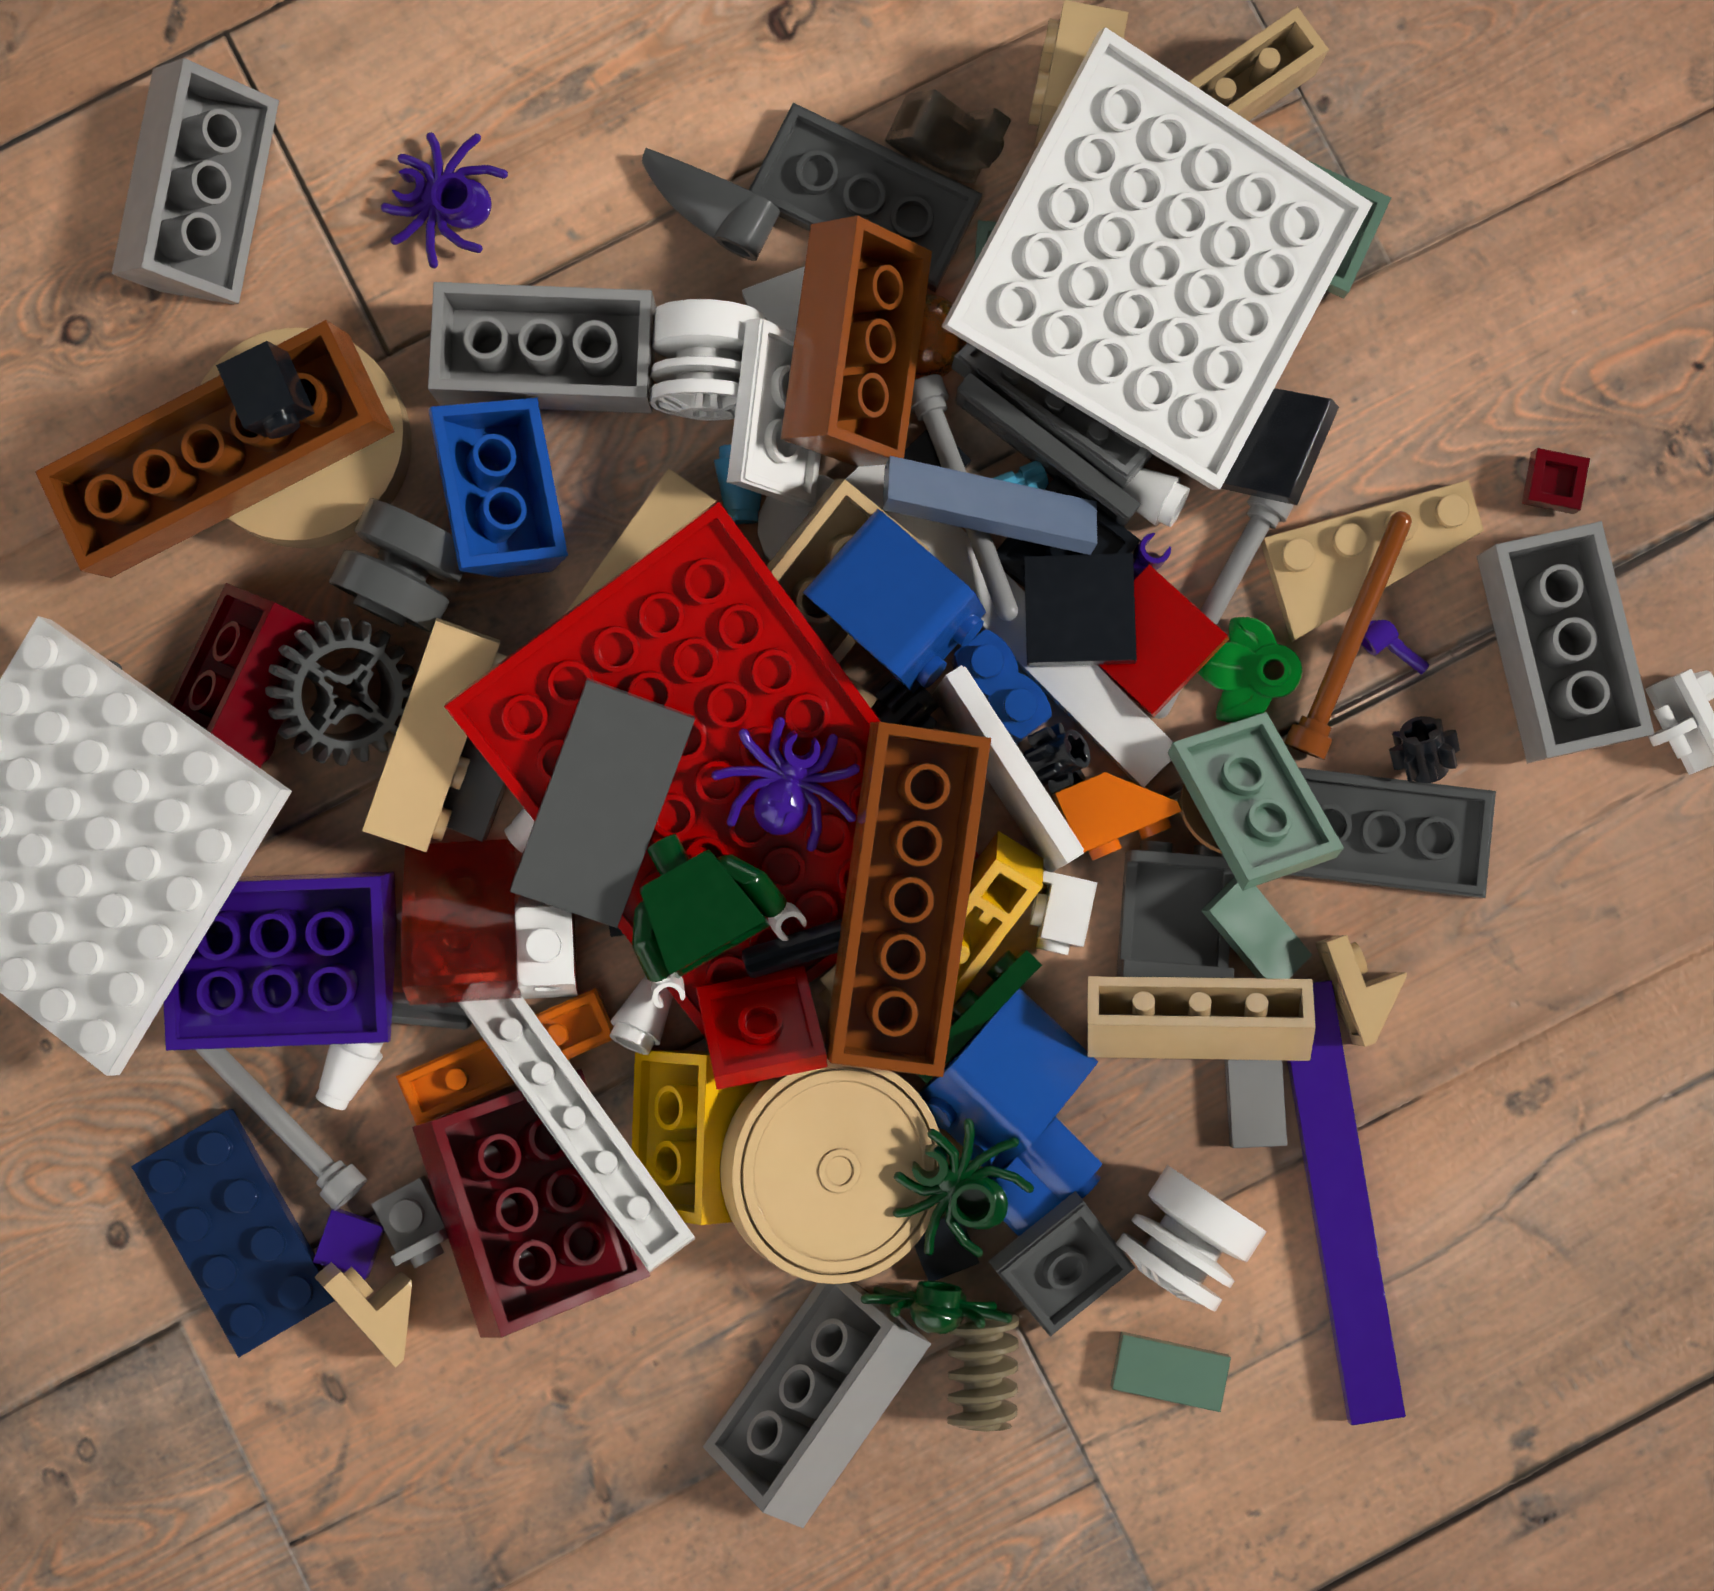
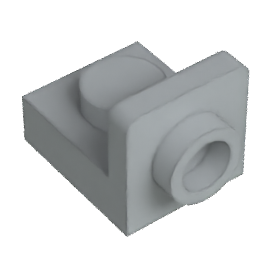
M425 1176L371 1204L396 1252L390 1256L395 1267L410 1259L413 1267L417 1268L444 1253L440 1243L446 1240L448 1236L435 1196Z

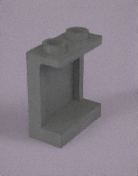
M1140 841L1139 850L1125 852L1116 977L1234 978V968H1229L1230 945L1201 911L1235 877L1223 854L1215 852L1205 845H1194V854L1172 853L1173 843L1160 841Z

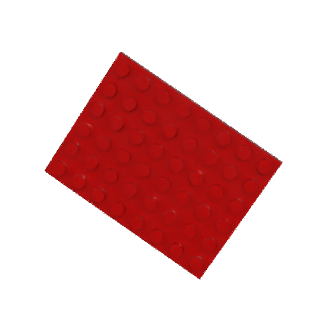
M719 501L709 506L445 703V709L534 821L587 678L694 716V724L647 849L657 841L676 834L690 859L706 850H710L717 858L722 855L732 854L764 871L785 896L787 902L794 904L807 920V925L804 927L797 917L786 918L781 925V930L786 935L843 918L870 722L881 721ZM778 717H782L785 720L779 747L782 755L783 739L793 730L798 735L792 745V751L800 756L807 754L811 749L813 736L818 740L821 756L829 735H837L838 742L828 765L824 770L817 773L841 770L853 764L859 765L860 771L846 779L816 784L826 787L843 800L856 814V820L849 822L836 807L821 796L814 794L821 803L822 832L816 849L809 851L807 843L812 831L811 805L808 803V811L804 821L793 832L785 835L771 834L759 825L754 814V804L760 790L759 788L742 806L736 825L733 827L728 826L727 818L734 800L752 780L764 778L759 776H732L720 780L712 778L713 771L727 767H765L743 745L739 737L741 729H747L752 740L771 759L773 758L769 754V742L774 722ZM647 849L618 924V928L631 944L633 939L634 909L643 900L640 888L660 877ZM975 851L974 860L979 857V855H978V853H977L976 851ZM771 926L683 975L685 999L683 1001L680 999L679 992L675 988L666 987L705 1038L696 988L749 977L742 959V951L747 947L778 938ZM837 953L787 969L805 966L808 982L810 983L836 964Z

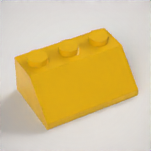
M651 1050L649 1055L635 1052L632 1150L685 1223L697 1225L731 1223L732 1220L725 1206L720 1181L722 1146L732 1117L747 1094L755 1087L756 1082L717 1090L709 1051Z

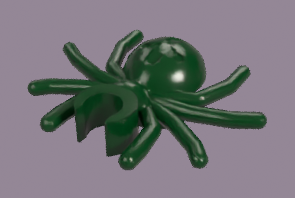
M966 1118L963 1123L965 1135L960 1160L956 1147L937 1130L929 1129L927 1132L928 1137L939 1146L934 1144L926 1145L925 1154L934 1158L939 1166L935 1170L926 1171L917 1162L913 1161V1175L919 1183L910 1179L902 1172H896L894 1179L918 1195L932 1196L908 1207L896 1208L893 1211V1215L896 1218L909 1217L937 1204L925 1234L924 1253L930 1256L934 1252L935 1235L945 1210L946 1224L958 1243L976 1257L983 1255V1250L965 1236L957 1221L964 1226L974 1229H990L999 1225L1004 1220L1008 1210L1006 1194L997 1182L987 1176L990 1175L1011 1181L1025 1192H1033L1034 1186L1015 1172L994 1166H985L978 1169L983 1163L999 1153L1018 1146V1138L1012 1137L998 1142L970 1162L975 1137L972 1119Z
M919 1281L916 1292L909 1285H905L902 1292L877 1285L873 1288L874 1294H864L861 1296L863 1304L891 1305L890 1313L893 1317L899 1316L900 1311L903 1309H910L911 1318L917 1327L927 1333H938V1335L954 1331L960 1325L963 1316L974 1321L980 1329L986 1325L984 1318L1003 1323H1010L1012 1321L1010 1314L996 1310L997 1304L994 1301H967L966 1295L962 1293V1288L939 1281Z

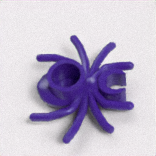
M427 133L426 139L431 147L434 172L428 163L410 155L399 154L397 159L400 163L422 171L425 178L419 171L413 168L400 170L398 173L404 181L416 183L414 191L409 194H402L392 190L403 206L389 203L381 204L382 212L404 217L418 215L402 232L391 237L390 241L393 245L407 240L427 219L426 254L429 266L433 269L438 266L435 251L436 222L439 232L457 247L475 253H481L483 250L480 244L464 240L447 226L448 223L459 229H474L482 225L490 215L492 202L488 191L479 182L467 179L465 176L488 174L502 179L508 176V172L505 169L491 165L461 167L454 173L455 168L468 151L481 141V136L477 133L461 145L447 163L444 172L439 141L434 133Z
M778 717L774 722L769 742V754L773 758L771 759L752 740L748 730L741 729L739 737L743 745L765 767H727L713 771L712 778L714 780L732 776H759L764 778L752 780L734 800L727 818L728 826L733 827L736 825L742 806L759 788L760 790L754 804V814L759 825L771 834L785 835L793 832L804 821L808 811V803L811 805L812 831L807 843L809 851L816 849L822 832L821 803L814 794L821 796L836 807L849 822L856 820V814L843 800L826 787L816 784L846 779L860 771V766L853 764L845 769L817 773L824 770L828 765L838 742L837 735H829L821 756L820 745L813 736L811 749L807 754L800 756L792 751V745L798 735L793 730L783 739L782 755L779 747L785 720L782 717Z

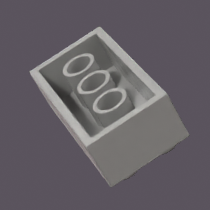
M434 282L428 390L439 405L443 406L538 398L539 409L652 414L653 407L649 403L650 389L654 385V380L650 377L651 367L655 363V351L652 348L653 312L657 308L652 290Z
M1602 521L1495 544L1477 556L1479 569L1527 763L1627 742L1655 734Z

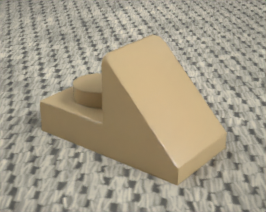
M1335 935L1316 942L1315 944L1328 980H1332L1334 996L1352 1044L1366 1047L1376 1043L1405 982L1407 973L1392 972L1364 982L1362 974L1367 973L1368 968L1363 952L1356 942L1350 944L1347 935Z
M330 1262L315 1276V1279L396 1368L404 1360L412 1290L411 1279L403 1272H399L367 1301L365 1298L373 1292V1289L351 1266L345 1273H342Z

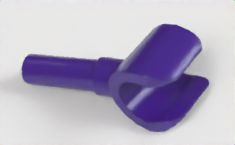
M1150 533L1143 537L1134 550V580L1148 565H1151L1155 570L1159 569L1171 554V547L1169 546L1160 558H1153L1148 555L1145 546L1154 537L1155 533Z
M1371 621L1361 644L1368 653L1376 656L1387 647L1393 654L1397 655L1418 673L1423 674L1428 669L1430 664L1404 645V642L1398 638L1399 633L1390 621Z

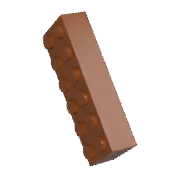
M324 320L276 345L289 353L315 414L299 421L300 428L287 436L270 439L243 428L221 375L35 471L80 571L112 578L394 433L392 424L350 335L331 322Z
M870 722L824 1045L827 1059L832 1064L943 1077L991 738L885 722Z

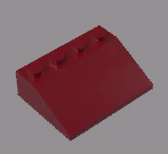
M582 1068L575 1070L587 1086ZM520 1090L412 1127L481 1338H502L650 1277L649 1271Z

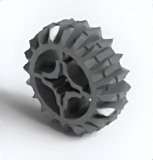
M337 617L332 633L326 621L317 620L314 622L315 639L306 631L299 629L294 633L295 639L301 646L297 651L284 644L279 647L278 651L280 654L290 660L285 668L277 664H271L269 667V673L282 678L281 685H270L265 688V693L269 697L282 699L281 703L273 705L268 710L269 715L275 720L288 718L278 729L280 736L288 739L297 735L293 748L299 753L304 754L313 747V759L320 763H325L331 753H333L335 763L345 766L350 760L351 750L359 761H369V744H372L382 753L388 751V742L383 736L387 732L396 735L399 725L395 724L398 715H403L405 705H402L403 698H409L412 686L402 684V681L410 678L415 671L408 664L396 665L403 658L405 650L398 645L387 648L391 635L384 630H379L371 636V623L359 620L352 630L348 618ZM337 649H360L353 660L347 658L339 668L328 670L316 662L323 655ZM374 664L381 680V694L378 705L370 699L368 694V683L374 675L371 671ZM305 677L312 681L317 690V698L310 708L314 713L309 720L305 715L301 698ZM324 677L336 683L340 682L347 685L345 687L351 689L350 696L359 701V706L347 699L344 701L337 698L339 696L333 693L334 687L328 684ZM349 714H359L367 719L361 726L345 733H324L331 723L337 725L344 716Z

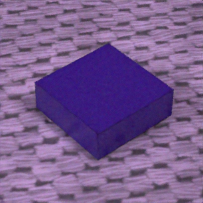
M332 1209L313 1262L323 1266H327L332 1262L343 1273L352 1266L365 1280L370 1275L385 1230L380 1222L342 1209L336 1211Z

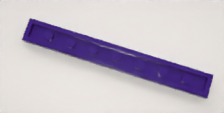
M1332 980L1313 982L1316 1028L1310 1061H1287L1346 1417L1349 1424L1359 1425L1406 1417Z

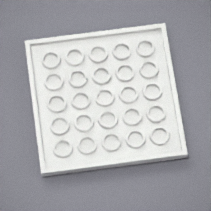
M1105 27L1097 33L941 327L1138 446L1149 450L1153 455L1211 490H1220L1373 203Z
M40 616L36 618L0 679V993L106 1076L120 1075L292 791L51 619Z

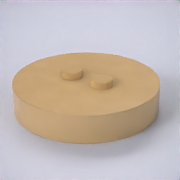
M309 328L277 329L258 334L233 347L213 365L200 385L220 375L216 365L265 341L278 345ZM355 344L354 346L395 432L228 518L253 536L272 544L292 548H317L339 543L357 535L354 529L370 498L391 504L401 489L411 456V429L408 414L402 398L391 380L379 365Z
M827 1059L828 1067L763 1080L747 1094L732 1117L724 1138L720 1160V1181L729 1216L739 1234L756 1253L780 1269L801 1279L825 1284H842L860 1281L888 1269L902 1259L918 1243L927 1230L933 1210L937 1204L909 1217L896 1218L893 1215V1211L896 1208L908 1207L923 1201L932 1195L921 1196L905 1188L894 1179V1174L902 1172L910 1179L919 1183L913 1175V1161L917 1162L926 1171L935 1170L939 1164L934 1158L925 1154L926 1145L933 1144L939 1146L928 1137L927 1132L929 1129H935L939 1133L940 1131L934 1116L920 1094L899 1075L888 1070L832 1064Z

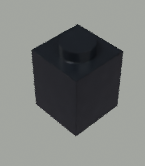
M265 341L216 365L243 428L265 438H281L300 428L299 421L315 414L289 353L269 341Z

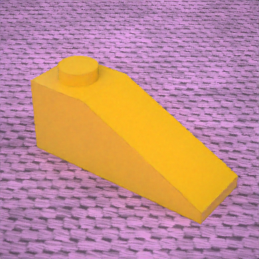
M1000 831L996 833L973 864L954 1004L1043 887L1044 858Z

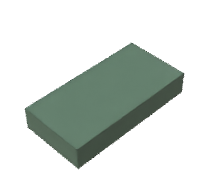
M1235 877L1201 910L1256 978L1289 979L1312 956L1310 951L1260 890L1255 886L1242 891Z
M1121 1331L1110 1386L1113 1390L1221 1412L1231 1357L1225 1353Z

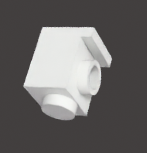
M1043 871V884L1047 885L1046 893H1038L1036 895L1030 917V925L1038 926L1036 938H1038L1037 949L1068 955L1070 945L1084 947L1098 882Z

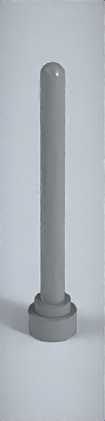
M933 374L916 379L910 413L916 414L919 421L925 422L941 467L966 472L944 414L948 409L946 401L949 398V394L942 376ZM965 528L998 617L1003 621L1015 619L1018 614V606L990 533Z
M1252 495L1248 499L1247 503L1250 509L1247 515L1250 517V520L1200 610L1216 625L1269 528L1275 529L1279 522H1285L1294 505ZM1181 690L1154 718L1162 719L1169 714Z
M225 1048L196 1050L319 1178L316 1181V1184L322 1189L319 1195L334 1211L345 1205L366 1184L368 1179L353 1164L346 1166L341 1160L335 1163Z

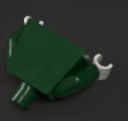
M676 834L657 841L647 849L660 877L640 888L643 900L634 909L632 947L647 979L651 981L652 1000L658 1008H664L663 997L660 992L663 988H675L679 992L680 999L683 1001L685 999L683 975L771 926L778 938L782 941H788L789 938L781 930L782 922L786 918L797 917L804 927L807 925L805 916L794 904L787 902L785 896L764 871L732 854L722 855L717 858L710 850H706L690 859Z

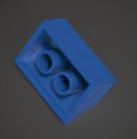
M538 398L430 407L428 411L459 571L499 578L552 572L568 557V551Z

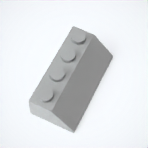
M186 58L153 68L112 275L159 292L233 305L239 304L279 100Z
M855 1282L842 1284L817 1283L703 1445V1448L763 1513L804 1528L931 1345L923 1335L900 1315L893 1317L887 1305L863 1304L861 1296L870 1293Z

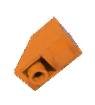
M1107 772L1061 790L1051 796L1056 807L1084 848L1083 852L1088 851L1092 861L1122 849L1118 838L1138 830L1143 840L1172 828L1168 817L1182 812L1177 801Z

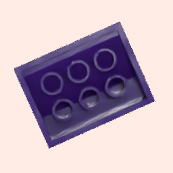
M394 871L240 877L163 1003L166 1051L385 1043L391 1041L397 931Z

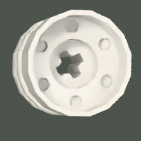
M686 299L657 306L653 312L652 348L657 354L668 359L656 362L651 367L650 377L657 384H654L650 389V405L663 413L695 420L718 421L734 419L746 320L755 318L767 320L764 313L751 306L713 299Z
M1167 1165L1148 1194L1150 1199L1165 1213V1216L1158 1223L1135 1213L1131 1221L1151 1235L1150 1239L1144 1245L1123 1232L1116 1244L1129 1255L1137 1265V1269L1155 1283L1183 1301L1186 1300L1203 1305L1215 1312L1222 1299L1202 1284L1207 1275L1231 1288L1235 1281L1217 1263L1218 1258L1223 1252L1238 1260L1248 1262L1267 1231Z

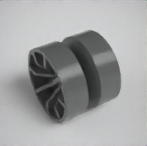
M370 498L354 531L363 541L379 550L377 553L379 558L377 559L354 550H344L329 583L355 597L353 604L390 623L403 627L406 622L431 633L436 618L442 619L450 601L441 592L425 583L428 576L430 575L447 582L459 583L464 574L463 571H459L453 536L407 511L386 502Z

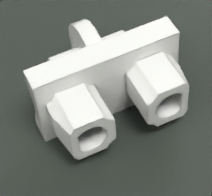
M1689 669L1645 688L1655 708L1653 712L1662 728L1656 731L1655 734L1648 736L1652 746L1669 741L1677 759L1681 758L1689 775L1714 766V712L1708 702L1714 698V677L1712 673L1707 670L1693 673L1692 669Z

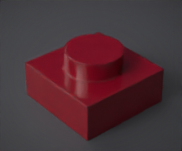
M1536 448L1530 454L1522 504L1569 514L1579 512L1582 507L1590 458Z

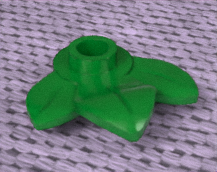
M1231 618L1229 624L1230 642H1226L1198 671V674L1215 688L1223 690L1216 709V718L1220 721L1234 723L1262 714L1266 711L1273 698L1289 695L1298 687L1301 681L1302 664L1297 654L1289 647L1277 644L1270 627L1256 618ZM1272 661L1281 662L1285 668L1284 674L1277 680L1267 679L1264 674L1266 665Z

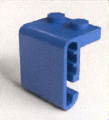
M878 508L803 591L806 597L825 614H828L845 632L881 662L912 693L921 685L924 688L929 687L939 678L947 666L944 659L957 644L963 647L974 639L984 624L981 617L986 613L976 593L964 581Z
M1019 988L944 1068L943 1077L935 1076L919 1091V1094L928 1105L938 1128L946 1130L961 1146H963L965 1135L964 1120L966 1118L973 1120L975 1137L971 1161L998 1142L1012 1137L1018 1138V1146L999 1153L981 1165V1167L994 1166L1002 1168L1027 1150L1038 1139L1094 1069L1098 1061L1094 1057H1088V1051Z

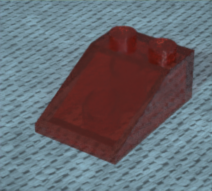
M509 839L484 840L482 842L429 844L427 852L405 845L401 960L402 989L409 1005L521 998V992L518 987L515 907L517 904V894L510 892V886L516 873V851Z

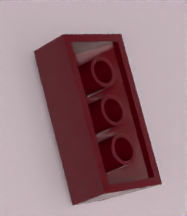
M226 583L168 703L261 768L262 764L270 758L274 751L275 737L284 720H275L270 717L268 712L273 705L282 702V699L269 697L265 693L267 686L281 685L282 678L269 673V667L271 664L286 667L290 659L282 656L278 650L283 644L296 651L301 647L294 635L297 630L302 629L310 634L313 639L316 638L314 621L278 603Z

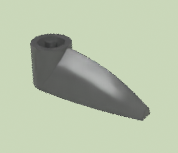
M646 148L642 157V164L657 189L672 207L701 231L714 238L725 249L747 260L757 261L780 215L778 207L766 198L748 189Z

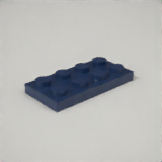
M233 1109L226 1110L131 1166L238 1358L335 1301L315 1279V1276L323 1270V1267L313 1262L315 1257L314 1251Z

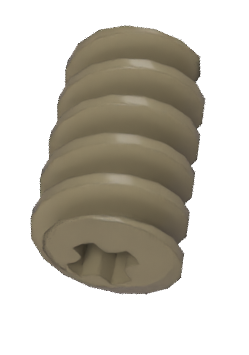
M998 1310L1010 1314L1012 1321L1010 1323H1003L984 1318L986 1325L981 1329L976 1326L974 1321L965 1317L964 1323H960L954 1331L949 1332L964 1339V1345L949 1349V1356L964 1361V1367L948 1372V1378L963 1383L964 1389L948 1394L949 1402L963 1406V1412L947 1417L948 1424L972 1431H1002L1012 1427L1007 1421L1013 1420L1017 1416V1406L1005 1399L1014 1397L1018 1393V1386L1016 1382L1006 1376L1018 1371V1362L1005 1354L1014 1352L1019 1348L1018 1338L1006 1333V1331L1015 1329L1019 1325V1318L1016 1314Z

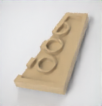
M1469 480L1265 537L1261 547L1290 643L1354 606L1389 520L1394 513L1398 511L1408 513L1412 519V524L1385 588L1483 532V525Z

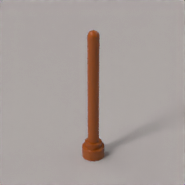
M1398 511L1391 516L1307 717L1301 716L1298 725H1291L1284 742L1286 746L1312 757L1325 760L1333 741L1328 737L1332 728L1327 724L1410 530L1412 519L1408 513Z

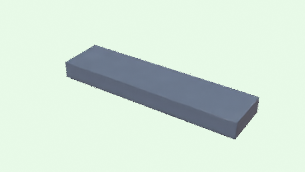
M890 456L885 465L882 508L884 511L1091 555L1097 545V501Z

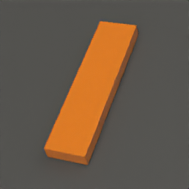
M594 988L535 1014L567 1060L613 1040L609 1035L614 1025L611 1023V1016L598 988ZM483 1038L396 1076L416 1125L436 1119L515 1084Z

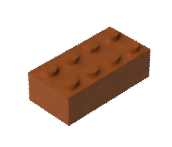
M858 215L811 224L781 440L856 467L886 465L890 456L904 459L932 257L931 250Z

